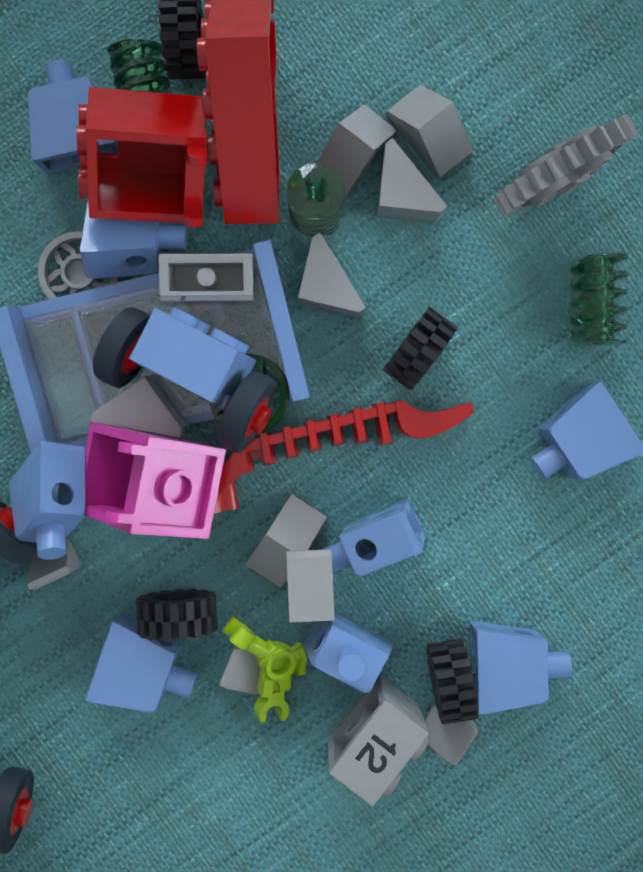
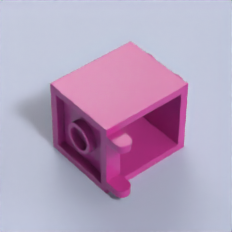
M91 422L85 448V515L130 534L209 539L226 449L183 438Z

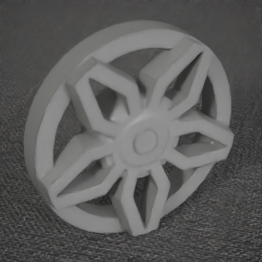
M76 231L62 234L52 240L44 249L38 264V278L40 286L49 300L58 298L54 292H66L70 289L69 294L78 293L79 290H90L92 286L98 288L120 281V277H109L110 283H98L96 281L97 278L86 277L81 255L77 254L76 249L66 244L71 241L82 240L83 232ZM60 247L71 254L65 260L59 250ZM54 254L56 262L61 268L56 269L48 276V265ZM59 277L65 282L63 285L50 286Z

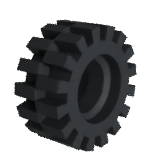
M160 0V41H162L163 46L162 56L165 58L164 67L165 71H167V77L169 80L204 79L206 71L199 70L197 58V38H201V19L204 18L201 0Z
M429 306L387 362L383 371L411 391L446 348L458 327Z
M197 589L163 590L161 593L151 592L148 595H141L136 598L137 634L140 638H149V640L155 641L163 638V641H171L173 638L186 640L187 637L198 638L202 637V634L209 635L217 630L216 593L204 589L198 591Z
M463 639L427 644L426 650L430 679L441 724L445 725L478 719L479 708L476 700L477 692L474 687L475 681Z

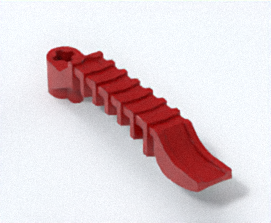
M403 400L389 404L380 402L372 404V408L365 410L363 408L349 410V414L340 416V414L326 416L324 421L317 422V420L303 422L304 426L280 428V433L258 434L259 438L253 439L242 452H234L223 465L214 513L239 508L234 481L243 473L254 471L253 460L262 459L263 466L277 464L274 450L275 444L283 442L286 459L300 457L297 438L306 436L308 452L322 450L319 432L328 430L331 446L345 444L342 426L349 424L352 425L355 444L366 443L369 440L365 420L371 418L375 420L379 446L393 444L388 414L393 412L397 427L403 434L412 438H428L454 427L473 414L472 402L437 412L418 410Z

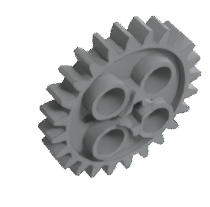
M628 114L622 115L618 119L615 118L598 128L596 125H593L573 138L554 145L549 151L519 172L521 176L513 181V184L504 188L493 199L503 218L512 216L529 205L537 208L557 195L560 197L574 190L590 179V175L606 166L607 162L614 158L613 153L622 149L623 146L638 136V132Z

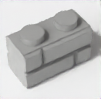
M159 254L160 301L166 303L255 302L253 254Z

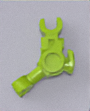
M233 616L222 631L230 636L229 640L243 651L247 650L252 653L260 669L257 691L260 696L256 699L253 707L256 717L260 723L265 722L267 711L271 707L276 706V715L281 721H286L290 709L285 701L284 692L291 690V675L302 676L307 672V655L304 645L297 642L290 647L282 641H271L270 639L265 642Z

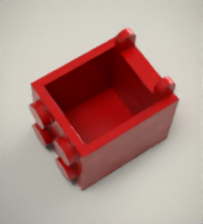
M89 87L88 104H79V125H77L76 131L77 155L80 156L81 168L78 175L79 199H88L89 218L184 223L193 228L202 226L205 165L207 164V135L201 96ZM100 139L118 141V154L100 153Z

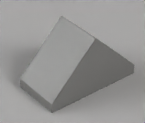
M419 85L387 111L386 115L438 180L473 152L454 102L422 85Z
M364 104L339 122L314 166L312 174L343 199H346L384 151L385 144L395 137L398 130Z
M393 138L385 144L382 156L376 217L436 223L442 218L448 206Z
M319 232L312 237L299 290L298 302L301 305L357 318L364 314L366 307Z
M152 375L142 378L92 413L91 422L178 438L185 433L186 423Z
M291 494L245 565L281 588L287 580L286 551H307L327 516L294 494Z
M331 549L286 551L289 623L335 621Z

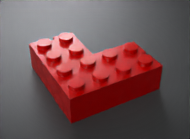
M274 0L205 1V19H201V38H197V58L199 70L206 71L207 89H203V110L205 120H211L212 135L208 137V152L210 165H216L217 178L213 180L215 207L223 206L225 224L279 223L280 168L276 113L277 50L275 19H270L271 13H274Z

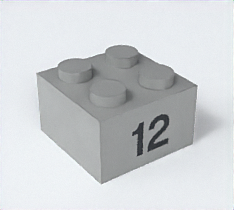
M379 674L370 693H364L328 739L329 774L372 807L382 795L384 797L389 796L400 780V771L410 759L412 761L417 760L428 744L427 736L429 731L419 704Z

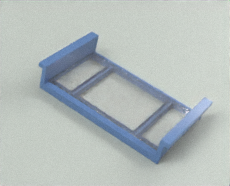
M271 240L253 244L254 249L234 253L253 254L255 302L160 301L158 272L22 307H0V349L30 452L34 450L40 440L86 448L92 413L149 375H152L186 423V426L215 419L208 400L146 367H142L133 380L122 388L112 387L100 381L94 375L93 359L98 343L111 321L128 307L140 309L150 316L154 308L170 315L173 307H176L210 325L211 327L207 334L226 318L227 320L224 323L228 320L229 322L221 330L222 332L248 345L249 348L246 354L263 356L274 362L281 369L288 383L289 400L292 399L294 402L310 398ZM258 362L255 364L251 372H258ZM266 367V376L272 378L277 383V386H279L274 373ZM276 392L274 398L281 396V393Z

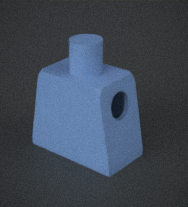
M63 59L53 60L46 64L48 85L31 88L28 92L32 161L46 174L80 166V156L77 155L76 140L77 125H79V104H88L89 87H95L89 77L75 78L72 63ZM100 139V153L118 154V141Z
M87 203L80 246V255L87 278L155 274L159 271V254H161V249L186 251L187 225L89 218Z
M600 381L583 386L538 429L539 433L548 447L531 457L530 460L543 479H547L563 468L571 479L585 480L642 455L643 444Z
M40 440L9 482L15 536L20 541L37 542V556L41 559L52 560L66 555V537L84 518V447Z
M405 498L347 525L339 536L340 542L323 550L331 549L333 573L352 565L355 574L363 576L422 553L425 533L409 498ZM362 540H370L376 547H368Z
M334 612L335 621H315L303 642L311 664L357 690L369 694L390 655L394 643Z
M121 613L111 623L85 701L138 711L156 712L166 691L189 699L198 673L175 666L181 649L179 642L174 639L163 641V638L155 641L149 640V638H140L137 634V619L128 614Z
M469 621L470 663L475 681L474 687L477 692L478 714H489L545 703L549 698L548 678L571 677L572 662L569 652H548L547 639L538 631Z

